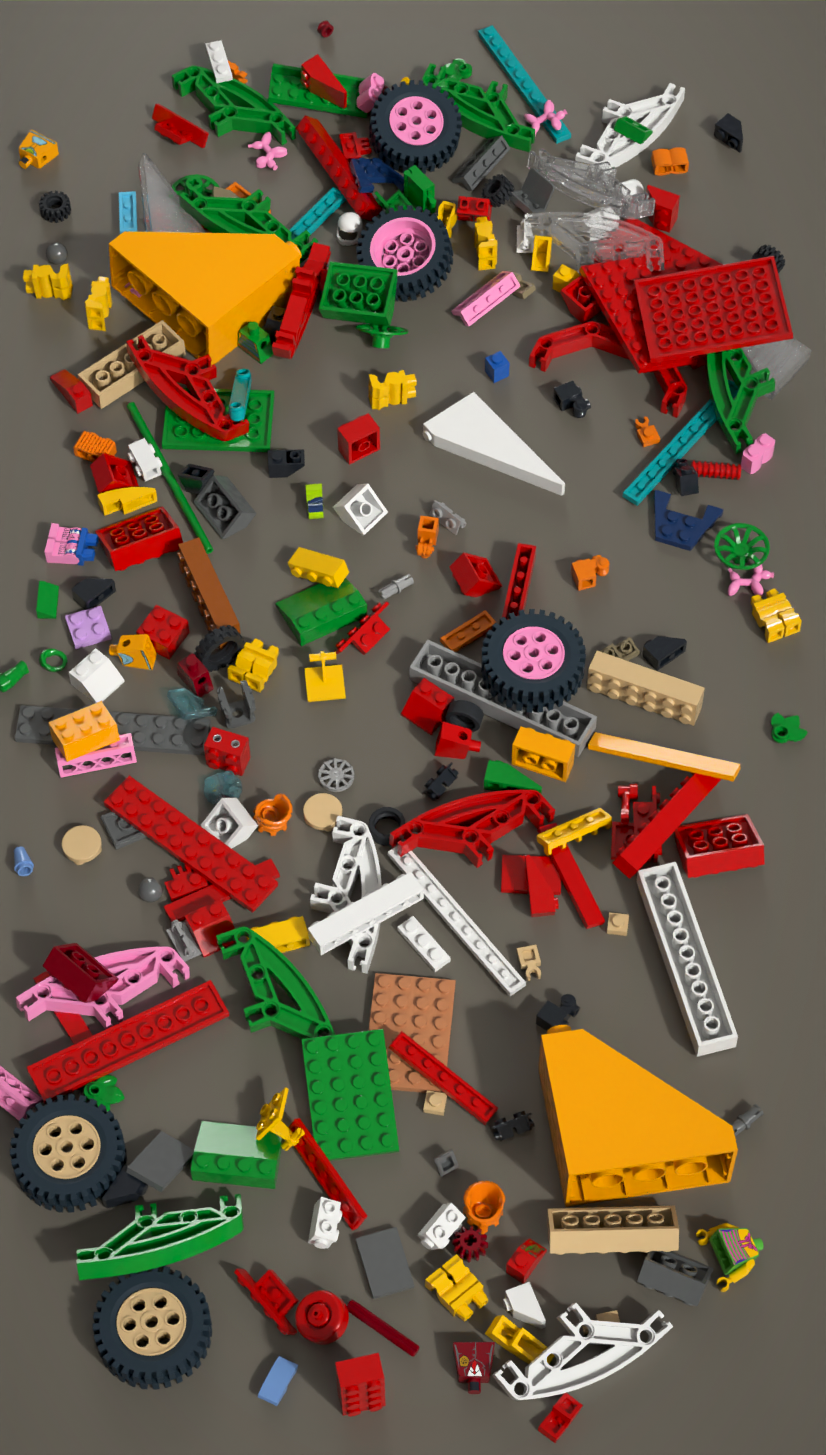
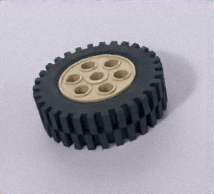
M68 1094V1100H64L63 1095H58V1101L54 1103L51 1098L45 1099L46 1106L43 1107L39 1102L35 1105L37 1110L35 1113L29 1109L26 1112L28 1120L22 1117L19 1121L20 1128L15 1127L14 1129L15 1138H11L12 1148H10V1156L17 1182L30 1200L34 1198L35 1204L39 1206L44 1203L45 1209L50 1211L53 1205L56 1211L63 1213V1207H67L68 1213L74 1212V1206H79L80 1211L86 1210L85 1204L90 1202L91 1207L97 1205L96 1198L99 1197L102 1201L106 1193L105 1191L109 1189L123 1168L124 1163H126V1147L117 1119H114V1114L111 1111L107 1112L106 1106L102 1103L98 1107L97 1101L92 1098L87 1103L86 1096L80 1095L79 1101H77L74 1094ZM74 1130H82L79 1134H72ZM55 1132H60V1133H61V1134H60L59 1136H57V1137H52V1136H51V1135H52L53 1133H55ZM87 1145H93V1148L90 1150L84 1149ZM65 1148H73L70 1152H63ZM46 1150L51 1151V1153L48 1155H42V1153ZM84 1163L83 1167L75 1168L76 1164ZM56 1166H63L59 1171L54 1170Z
M164 1266L163 1272H160L158 1267L152 1269V1272H147L146 1270L141 1271L139 1274L131 1273L127 1279L124 1275H120L118 1277V1285L112 1281L109 1284L110 1292L103 1291L101 1294L103 1301L98 1300L96 1304L97 1312H94L93 1315L94 1339L105 1367H109L110 1373L113 1376L118 1374L119 1380L123 1383L127 1379L130 1386L136 1387V1384L140 1383L141 1389L146 1390L148 1384H152L153 1390L160 1389L159 1383H165V1387L168 1388L171 1387V1380L173 1379L176 1380L177 1384L182 1382L183 1374L189 1377L193 1374V1366L196 1369L200 1367V1358L205 1359L207 1356L206 1348H210L212 1322L203 1292L200 1293L199 1286L196 1283L192 1285L189 1276L186 1275L182 1278L181 1271L178 1270L171 1274L170 1267ZM159 1302L167 1303L163 1308L156 1307ZM137 1305L145 1306L141 1311L134 1310ZM172 1318L179 1319L177 1324L171 1325L168 1323ZM150 1321L157 1322L155 1327H147ZM129 1324L136 1325L133 1330L128 1331L125 1329ZM167 1337L170 1339L167 1344L159 1343L162 1338ZM140 1341H148L145 1347L138 1346Z

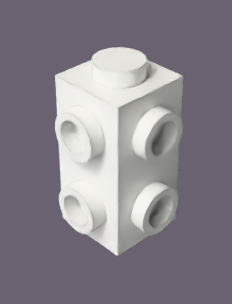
M145 438L128 445L130 452L127 454L131 463L135 462V470L138 476H142L146 482L162 475L160 470L162 463L159 457L154 456L155 451L151 443L148 444Z
M320 1197L315 1203L308 1243L320 1249H328L333 1242L337 1241L339 1235L337 1223L340 1222L342 1217V1211H340L341 1202Z
M452 1203L443 1204L417 1236L421 1239L422 1245L427 1249H443L450 1241L448 1238L461 1229V1223L466 1217Z

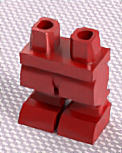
M459 196L457 220L473 221L474 217V222H476L478 217H487V221H491L492 205L490 199Z

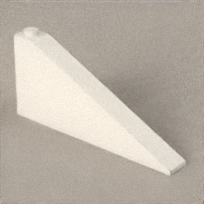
M474 392L423 424V437L435 447L562 496L565 492V483Z

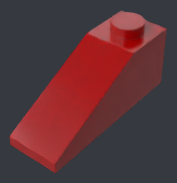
M64 369L50 376V380L77 414L93 406L90 391L81 380Z
M525 855L531 917L555 915V909H559L558 897L554 898L551 887L530 855Z

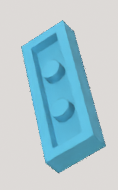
M136 191L119 192L120 234L124 231L137 232Z

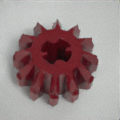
M472 1225L469 1230L463 1226L461 1228L462 1233L456 1232V1239L452 1240V1245L455 1246L454 1253L459 1254L461 1259L467 1257L468 1263L471 1262L473 1257L478 1262L479 1255H486L485 1249L488 1248V1242H486L487 1235L481 1234V1228L474 1231ZM473 1242L472 1246H468V1243Z

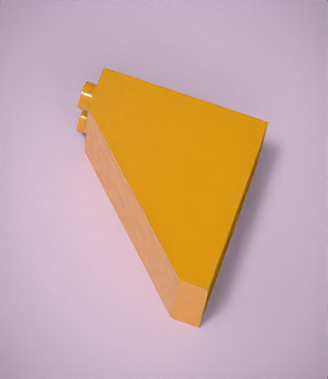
M124 231L109 243L111 286L155 324L163 320L184 340L185 349L196 359L209 354L212 359V367L213 364H216L237 347L238 334L249 322H257L261 328L266 324L273 305L282 308L287 307L293 291L292 280L297 276L295 270L297 266L300 267L302 255L299 248L293 242L287 241L285 243L275 234ZM130 282L131 285L125 288L124 286ZM134 288L142 296L139 298L130 290Z
M557 1025L548 1029L547 1034L541 1035L538 1070L565 1207L729 1183L731 1181L738 1152L732 1125L583 1029L572 1030L568 1025Z

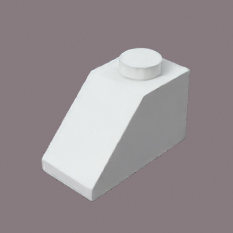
M530 1282L505 1291L503 1304L506 1311L511 1312L513 1318L539 1329L545 1328L546 1320Z

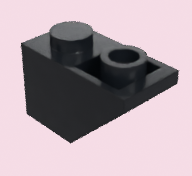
M727 113L715 124L714 136L740 153L743 145L741 121Z
M304 449L268 450L269 478H286L305 466Z

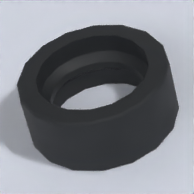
M455 700L450 703L445 719L447 723L468 728L475 732L481 726L484 713L479 706L472 702Z
M392 807L377 809L371 814L369 819V831L373 840L383 846H391L389 844L390 834L379 833L376 830V823L382 819L390 818L398 822L399 827L405 824L403 814L398 809Z

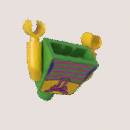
M729 1223L712 1227L708 1232L700 1229L696 1233L697 1237L705 1236L704 1239L698 1240L699 1245H706L710 1241L724 1274H729V1277H720L717 1280V1285L720 1282L727 1283V1286L722 1288L721 1292H726L729 1289L730 1283H736L748 1275L755 1265L754 1260L759 1256L758 1251L763 1249V1241L760 1238L753 1239L747 1228H739Z

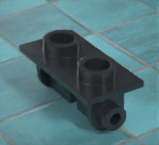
M452 762L448 766L442 765L437 770L438 776L435 779L430 778L424 785L426 789L422 794L428 792L429 798L433 801L440 798L446 790L442 783L449 787L458 778V771L450 768L453 764Z
M525 1110L513 1114V1119L506 1121L504 1117L494 1121L495 1125L491 1126L490 1129L495 1128L496 1130L493 1133L495 1140L503 1141L513 1137L512 1128L514 1127L517 1134L532 1130V1127H535L532 1119H528V1116L532 1115V1113H525Z

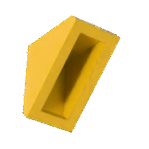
M535 235L531 270L549 271L552 237Z

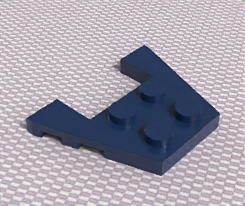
M351 159L349 166L353 176L356 177V185H359V193H373L374 186L372 183H394L404 193V177L380 159Z
M655 490V541L691 551L702 539L704 533L709 528L711 529L715 521L723 515L724 509L708 505L703 519L668 510L667 506L671 499V494Z

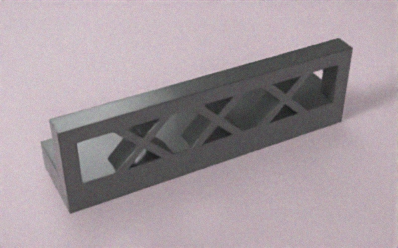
M503 136L489 138L451 179L452 182H462L468 191H473L511 149Z

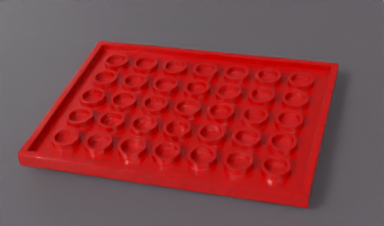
M774 256L634 280L651 363L793 339V332Z

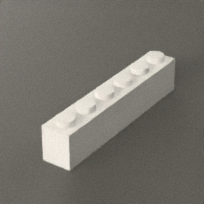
M412 872L401 874L393 882L383 884L373 893H367L360 900L348 903L342 910L330 913L322 921L312 923L308 928V937L319 954L323 955L424 899V889Z

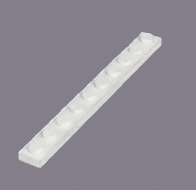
M398 845L388 851V856L403 874L412 872L424 889V898L509 996H512L526 986L525 980L412 850L402 857L398 854Z

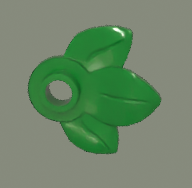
M454 59L452 63L443 66L445 67V74L448 75L447 78L460 81L472 75V66L463 59Z
M776 713L771 719L773 728L771 736L777 743L797 742L804 739L808 733L806 730L799 728L800 719L798 715L784 719L781 714Z
M105 1075L96 1082L88 1083L83 1090V1094L88 1101L91 1098L96 1100L98 1107L102 1103L106 1106L107 1112L110 1111V1104L119 1103L125 1098L122 1091L115 1086L117 1078L111 1075ZM91 1089L97 1090L98 1093H92Z

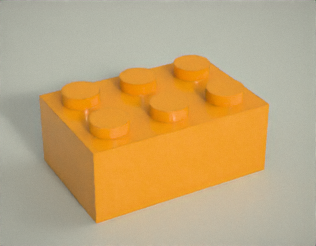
M102 701L48 722L52 740L66 762L120 741L117 724Z
M520 726L512 745V765L563 782L567 781L574 764L575 744L569 740H561L550 734H543L532 728Z

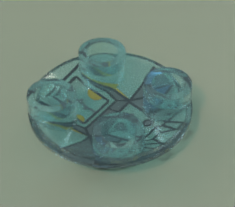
M232 771L217 773L205 779L204 795L214 805H217L221 798L238 799L242 793V783Z

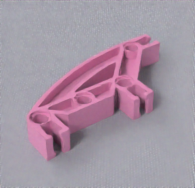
M146 947L123 950L95 957L98 962L119 979L97 1001L88 1003L79 1001L71 990H67L57 978L50 976L17 996L16 1002L17 1008L21 1012L25 1011V1018L28 1021L48 1010L95 1016L106 1030L113 1026L111 1018L109 1016L106 1017V1014L111 1012L117 1018L118 1023L124 1021L123 1010L118 1005L125 1004L157 983L160 973L174 988L180 982L178 981L177 974L172 971L178 969L183 975L184 980L190 978V970L188 965L171 947Z

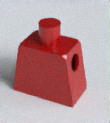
M442 722L436 739L434 756L465 759L468 751H480L481 741L471 739V729Z

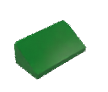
M627 116L617 119L614 127L616 132L638 144H643L653 133L651 129Z
M39 581L36 607L37 618L56 619L59 586Z

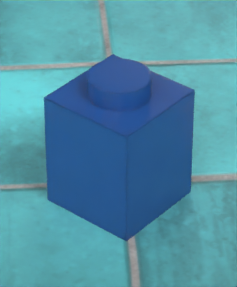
M501 351L485 358V372L493 383L509 376L510 363Z

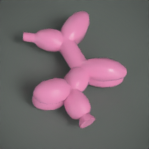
M547 100L544 105V114L538 118L532 114H525L524 118L531 124V128L535 129L536 137L540 124L547 119L551 121V125L555 130H560V120L568 114L567 111L564 109L556 114L553 113L554 104L551 100Z
M266 132L262 136L261 141L248 144V148L263 149L267 153L266 156L257 158V168L262 169L268 166L276 170L278 166L273 158L286 156L287 149L280 146L271 148L269 146L271 142L270 132Z
M761 564L752 569L754 575L751 579L740 578L738 573L729 568L728 571L732 582L728 587V596L735 595L740 586H751L753 593L762 597L763 587L759 582L761 579L774 578V572L770 573L768 570H763Z

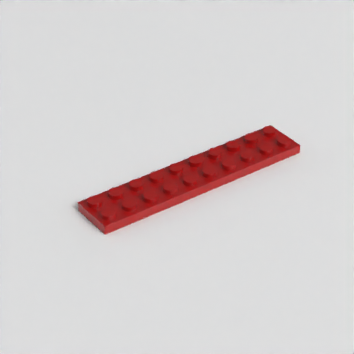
M130 775L104 801L105 807L252 913L278 886V881Z
M209 980L28 1066L27 1071L44 1104H47L45 1099L51 1098L53 1101L57 1099L58 1095L68 1094L228 1017L229 1011L212 981Z

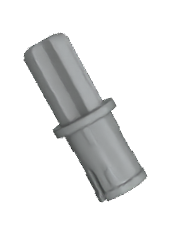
M406 574L396 581L392 580L391 584L378 591L380 598L387 599L395 593H401V590L414 584L413 578H409L411 575Z

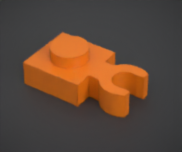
M228 61L232 77L246 84L248 82L245 79L247 73L239 71L235 63Z
M644 417V423H640L638 419H635L637 436L643 448L660 443V436L654 425L649 426L648 417Z

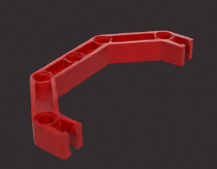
M590 321L541 336L529 356V367L535 368L537 365L535 362L540 358L541 371L546 372L553 358L589 347H594L629 359L612 327ZM677 367L653 371L665 393L661 404V413L667 414V407L672 403L673 417L677 418L686 401V383Z

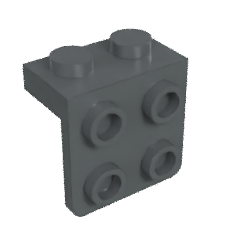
M531 168L522 189L511 192L513 195L508 198L528 217L544 215L555 190V185L537 169Z

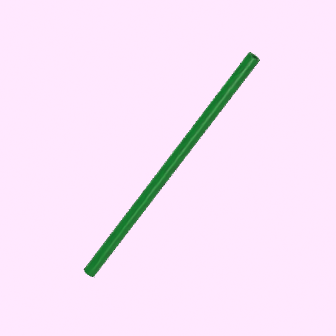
M134 402L129 403L127 409L143 438H145L148 444H152L155 451L154 456L159 457L162 463L160 470L196 537L200 538L206 553L210 554L213 552L212 545Z

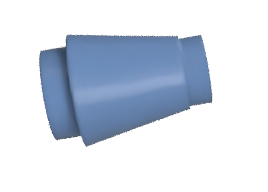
M24 847L15 848L13 851L15 872L19 876L30 875L33 872V862Z

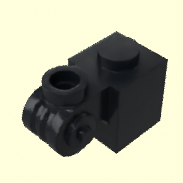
M573 380L554 388L553 399L561 411L573 407V416L583 418L587 410L591 408L589 400L582 397L581 388L576 386Z
M686 459L676 460L673 475L676 477V488L681 496L698 494V473L693 466L688 465Z
M571 994L563 995L560 1007L547 1001L536 1015V1024L546 1031L557 1025H568V1019L571 1016L575 1017L580 1010V1007L576 1004L575 997Z

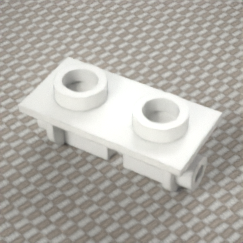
M523 219L521 225H517V253H533L534 226H531L529 219Z

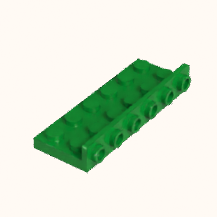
M280 64L272 65L268 102L367 118L368 113L357 107V97L360 95L359 85L365 80L364 78L334 74L347 91V107L343 109L311 93L308 88H304L301 83V68Z

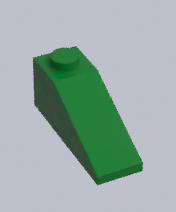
M499 760L488 761L484 778V790H536L542 795V787L511 765Z

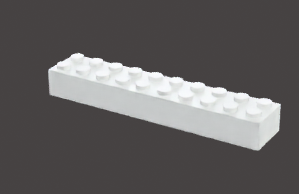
M672 862L638 870L636 882L696 1056L736 1047L738 1035L677 863Z

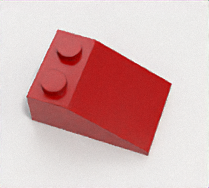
M318 54L301 64V83L304 88H308L311 93L343 109L347 107V91Z

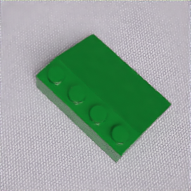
M330 261L319 306L322 317L390 326L394 312L398 270Z
M346 578L339 588L328 587L319 583L275 603L300 646L359 621L367 615V603L360 592Z
M202 1121L191 1166L192 1180L275 1189L283 1138L269 1131L259 1141L256 1139L258 1130L255 1126Z

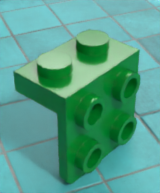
M400 190L387 201L377 191L374 193L377 196L375 200L387 214L390 213L389 208L393 207L394 211H398V206L403 205L404 210H407V205H412Z

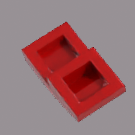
M564 1393L553 1406L549 1415L539 1425L538 1431L556 1443L583 1405L568 1393Z

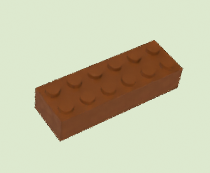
M200 538L178 544L179 552H177V557L180 562L178 563L180 572L186 575V585L188 588H192V598L194 602L198 601V610L200 615L206 619L204 622L207 630L212 632V630L219 629L221 626L231 625L240 633L239 621ZM225 642L218 646L220 651L228 644V642Z

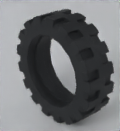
M221 626L219 629L212 630L210 634H206L205 638L200 640L194 654L209 672H212V670L218 671L219 668L223 669L227 664H231L235 657L237 658L239 652L244 648V638L234 626ZM228 642L221 651L211 655L219 645Z

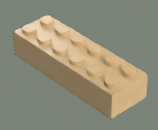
M163 320L140 334L144 336L149 347L153 350L180 358L186 355L184 340ZM137 336V337H135L134 339H132V340L134 341V343H133L132 345H133L134 348L138 351V350H140V349L137 348V345H138V336ZM126 344L78 374V379L90 391L92 400L101 409L145 381L127 353Z
M596 651L588 670L587 689L592 692L607 695L611 699L624 701L629 705L644 708L649 712H656L666 718L679 720L683 724L695 725L702 708L704 687L600 651Z
M675 1205L548 1209L550 1254H585L595 1252L605 1254L608 1252L628 1253L635 1251L647 1253L650 1251L671 1252L679 1250V1225Z

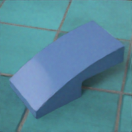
M278 1356L258 1393V1398L277 1406L286 1393L287 1386L295 1375L298 1365Z

